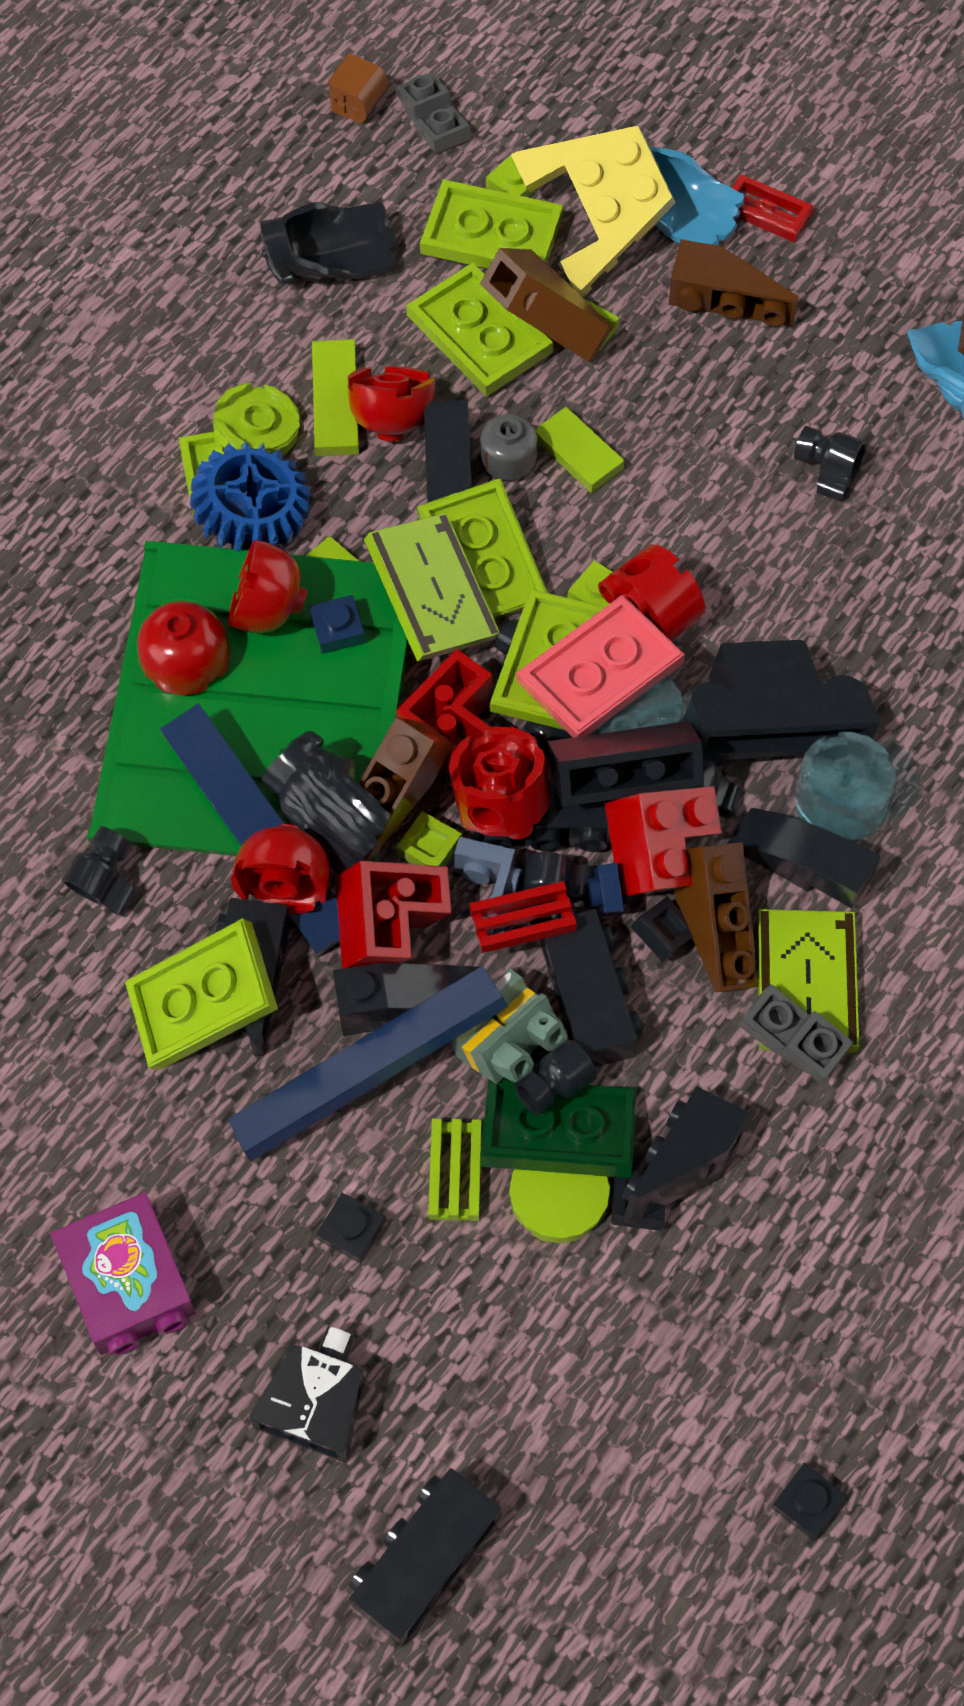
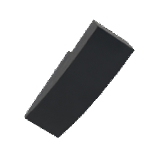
M468 400L430 401L424 409L427 503L471 488Z
M752 807L727 842V844L743 842L745 857L807 892L814 887L851 909L874 876L880 860L878 854L826 829L796 818Z

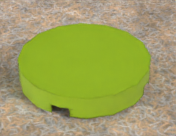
M244 383L228 389L217 400L212 423L215 436L224 448L229 443L236 450H240L241 445L246 440L250 449H258L264 442L266 452L273 454L281 448L282 455H285L295 445L300 427L298 408L288 395L276 387L264 384V387L260 388L252 387L253 383Z
M515 1169L512 1173L509 1198L515 1218L533 1236L542 1241L563 1244L581 1240L601 1222L607 1212L610 1186L607 1176Z

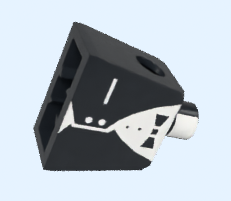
M327 1327L317 1352L300 1345H293L250 1414L249 1418L253 1428L346 1463L350 1453L364 1386L362 1369L346 1363L355 1342V1337L343 1330Z

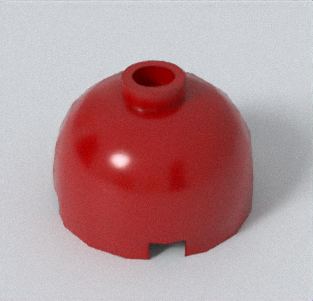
M385 366V373L373 376L372 367L353 371L347 376V394L350 410L358 424L370 432L378 433V439L383 441L402 440L404 433L415 431L425 423L424 409L435 398V378L429 379V373L424 370L399 366Z
M257 539L252 542L239 575L241 580L237 593L234 592L227 625L245 632L264 634L274 632L282 627L291 613L295 615L300 614L306 599L307 589L300 587L301 572L299 567L285 550Z
M182 600L169 602L155 609L142 623L137 638L138 656L142 671L146 677L148 676L150 680L155 682L157 688L165 693L183 696L206 690L209 682L213 681L218 675L221 678L226 672L231 657L225 628L214 612L198 603Z
M281 824L264 828L253 833L239 849L231 873V886L241 899L248 900L249 895H252L266 903L287 905L289 914L308 913L314 910L316 901L320 900L323 904L326 900L329 886V860L321 844L298 826Z

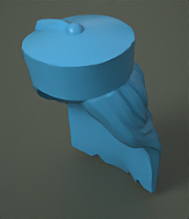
M650 147L676 202L655 226L667 237L679 244L680 239L718 246L719 241H725L737 228L735 219L739 217V208L744 204V194L720 183L684 152Z
M954 321L950 326L942 322L927 325L925 328L920 327L918 330H908L907 335L915 354L917 365L939 386L943 397L955 410L961 411L964 419V355L958 351L962 321Z

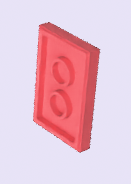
M621 595L519 670L516 676L517 682L575 738L588 736L684 663L685 654L624 595Z

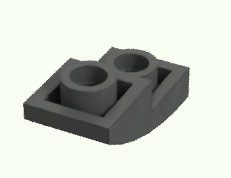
M432 72L418 75L410 81L396 86L397 95L407 114L435 154L472 139L470 125L453 108L450 92Z
M772 984L763 990L737 1024L774 1053L821 1081L826 1079L853 1043L819 1013L813 1011L808 1015Z

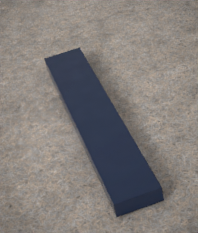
M199 703L160 728L167 742L240 846L253 833L264 828L284 824ZM329 887L325 902L322 904L320 900L316 901L313 911L289 914L318 957L340 943L337 898Z
M481 966L228 1118V1121L244 1153L250 1161H253L507 1008L508 1005L484 966Z

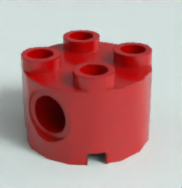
M649 545L598 583L600 594L609 604L621 595H624L670 641L703 618L700 616L705 613L706 609L703 594L695 578L688 569L680 574L673 566L679 559L661 545Z
M491 727L484 729V736L474 741L472 740V735L468 736L453 751L449 764L451 782L462 825L468 830H474L487 836H508L512 839L526 838L532 833L533 825L537 824L549 809L551 799L543 750L537 746V740L530 733L514 727Z

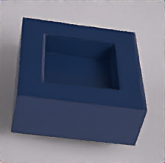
M353 595L309 606L321 653L366 642Z
M617 863L597 865L594 870L595 878H588L587 880L591 907L599 906L601 917L620 915L624 908Z

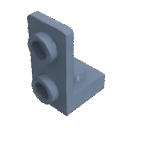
M459 837L454 853L455 873L462 874L466 880L476 884H487L489 881L496 882L491 898L518 891L522 869L515 867V849ZM508 926L486 931L487 935L506 932Z

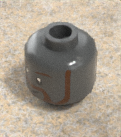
M505 414L499 415L487 422L482 429L480 437V457L486 471L498 479L509 481L520 479L532 470L537 458V435L535 428L528 420L518 415Z

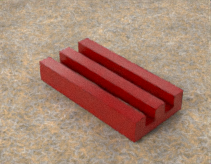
M742 174L739 175L731 187L738 192L742 190L761 199V201H758L744 194V204L739 208V219L794 243L799 236V232L805 228L806 221L810 220L814 212V205ZM776 205L779 206V207H781V208H783V209H786V210H788V211H790V212H793V213L797 214L798 216L795 217V216H793V215H791V214H788V213H786V212H784V211H782V210H779V209L776 208Z
M564 881L469 903L470 913L482 953L576 931L577 927L575 917L571 911L570 900L567 898ZM540 903H545V904H541V905H537V906H533V907H529V908H524V907H528V906H532V905H536V904H540ZM515 909H520V910H516V911H512V912H508V913H503V912H507V911H511V910H515ZM559 913L562 916L560 919L489 936L486 932L513 924L528 923L534 919ZM494 914H499V915H495V916L483 918V917H486V916H490V915H494Z

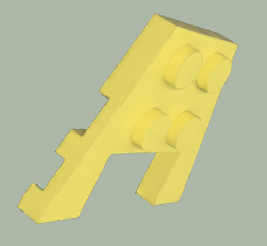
M638 126L517 151L511 155L525 186L530 192L568 171L599 238L593 244L560 261L572 288L581 297L586 296L592 289L591 285L604 271L608 273L618 263L617 258L634 241L638 242L676 203Z

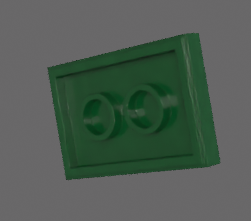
M503 1078L499 1083L495 1084L488 1079L480 1167L631 1178L636 1088L588 1085L572 1098L556 1096L551 1107L540 1115H534L520 1101L515 1091V1082Z

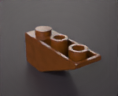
M680 239L671 276L668 305L678 306L686 311L701 310L718 313L730 319L740 317L762 321L770 326H794L799 296L722 246Z
M499 248L480 282V285L506 310L588 362H593L613 328L603 316L532 249Z
M395 718L359 782L391 814L383 832L376 835L377 845L366 860L363 861H371L430 788L455 745L417 720Z
M743 842L688 848L687 854L692 885L674 889L675 898L691 931L693 941L715 992L759 987Z

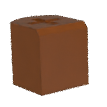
M349 53L328 80L331 110L362 124L388 89V79L383 69L374 63Z

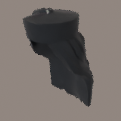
M310 202L283 215V217L260 221L261 237L264 246L262 256L265 258L269 270L280 284L295 283L296 278L299 277L309 281L332 277L361 279L391 271L396 264L397 257L394 252L397 250V241L394 229L389 228L390 221L385 216L386 208L382 202L364 204L357 207H336L323 202Z
M307 731L292 740L286 748L280 751L263 775L262 782L279 796L280 809L284 816L293 825L300 827L321 844L328 857L329 867L338 874H341L359 861L366 860L377 845L376 835L383 832L391 814L380 805L372 794L359 784L356 778V763L350 757L327 750L323 746L324 740L321 736L313 731Z

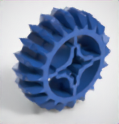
M245 440L240 450H236L228 443L224 448L223 454L213 450L208 462L201 461L197 475H195L191 482L190 506L191 510L195 511L194 519L196 525H204L203 532L205 533V538L218 536L217 543L219 548L230 543L234 545L235 551L240 552L243 548H250L252 542L256 541V539L275 546L280 543L287 547L292 541L293 535H299L303 529L305 519L308 518L310 491L309 487L305 486V472H296L295 459L282 461L281 448L271 454L266 452L264 442L258 449H250Z

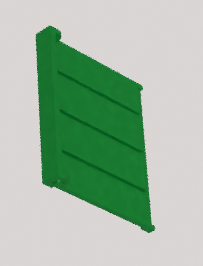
M145 541L141 574L91 827L88 829L87 839L88 842L92 843L91 840L99 827L104 826L126 838L133 846L237 856L241 846L167 742L160 728L199 703L284 824H292L280 809L279 796L262 782L263 775L280 751L286 748L292 740L307 731H313L323 738V746L327 750L350 757L356 763V778L360 782L395 720L396 710L402 705L410 644L373 562L290 555L296 561L301 572L300 587L307 589L303 608L299 615L291 613L286 623L274 632L256 634L227 625L234 592L237 593L241 580L239 575L249 550L237 552L234 549ZM353 595L366 642L321 653L309 606ZM183 600L201 604L215 613L227 632L231 657L226 672L221 678L218 675L213 681L209 682L206 690L196 694L180 696L163 692L156 687L155 682L150 680L148 676L146 677L139 662L137 638L142 623L155 609L169 602ZM380 850L371 859V862H378Z

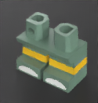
M509 968L494 982L508 1007L450 1042L456 1056L462 1062L495 1084L499 1083L504 1077L516 1082L529 1072H532L534 1063L530 1053L540 1045L547 1051H552L566 1041L568 1037L562 1022L555 1016L547 996L535 994L526 987L523 978Z

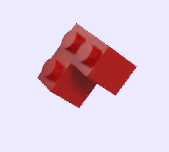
M456 649L396 710V717L417 720L455 744L440 769L449 777L451 754L459 743L472 735L473 741L483 737V730L491 728L480 720L478 716L490 705L493 696L492 674Z
M714 786L641 793L605 803L614 863H617L622 897L658 893L691 886L692 879L686 841L722 833Z
M359 861L336 877L342 969L376 963L402 964L411 959L409 928H427L451 914L448 867Z

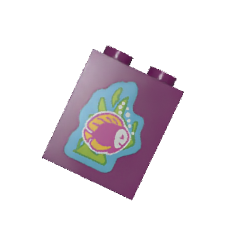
M146 1192L50 1233L92 1342L100 1355L109 1352L111 1356H119L130 1352L140 1344L138 1339L156 1331L160 1335L173 1333L188 1323V1317L196 1314Z

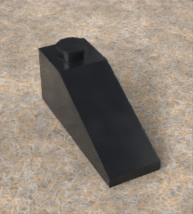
M230 898L227 914L220 913L218 917L216 932L242 918L252 922L276 999L291 928L288 906ZM273 1012L245 1026L253 1054L256 1056H264Z
M376 963L333 970L343 1036L373 1032L479 967Z

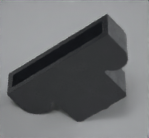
M802 640L721 644L709 675L710 682L701 683L694 688L682 722L688 721L702 741L703 761L866 752L880 723L869 692L859 680L846 675H837L828 679L826 684L821 683L807 644Z

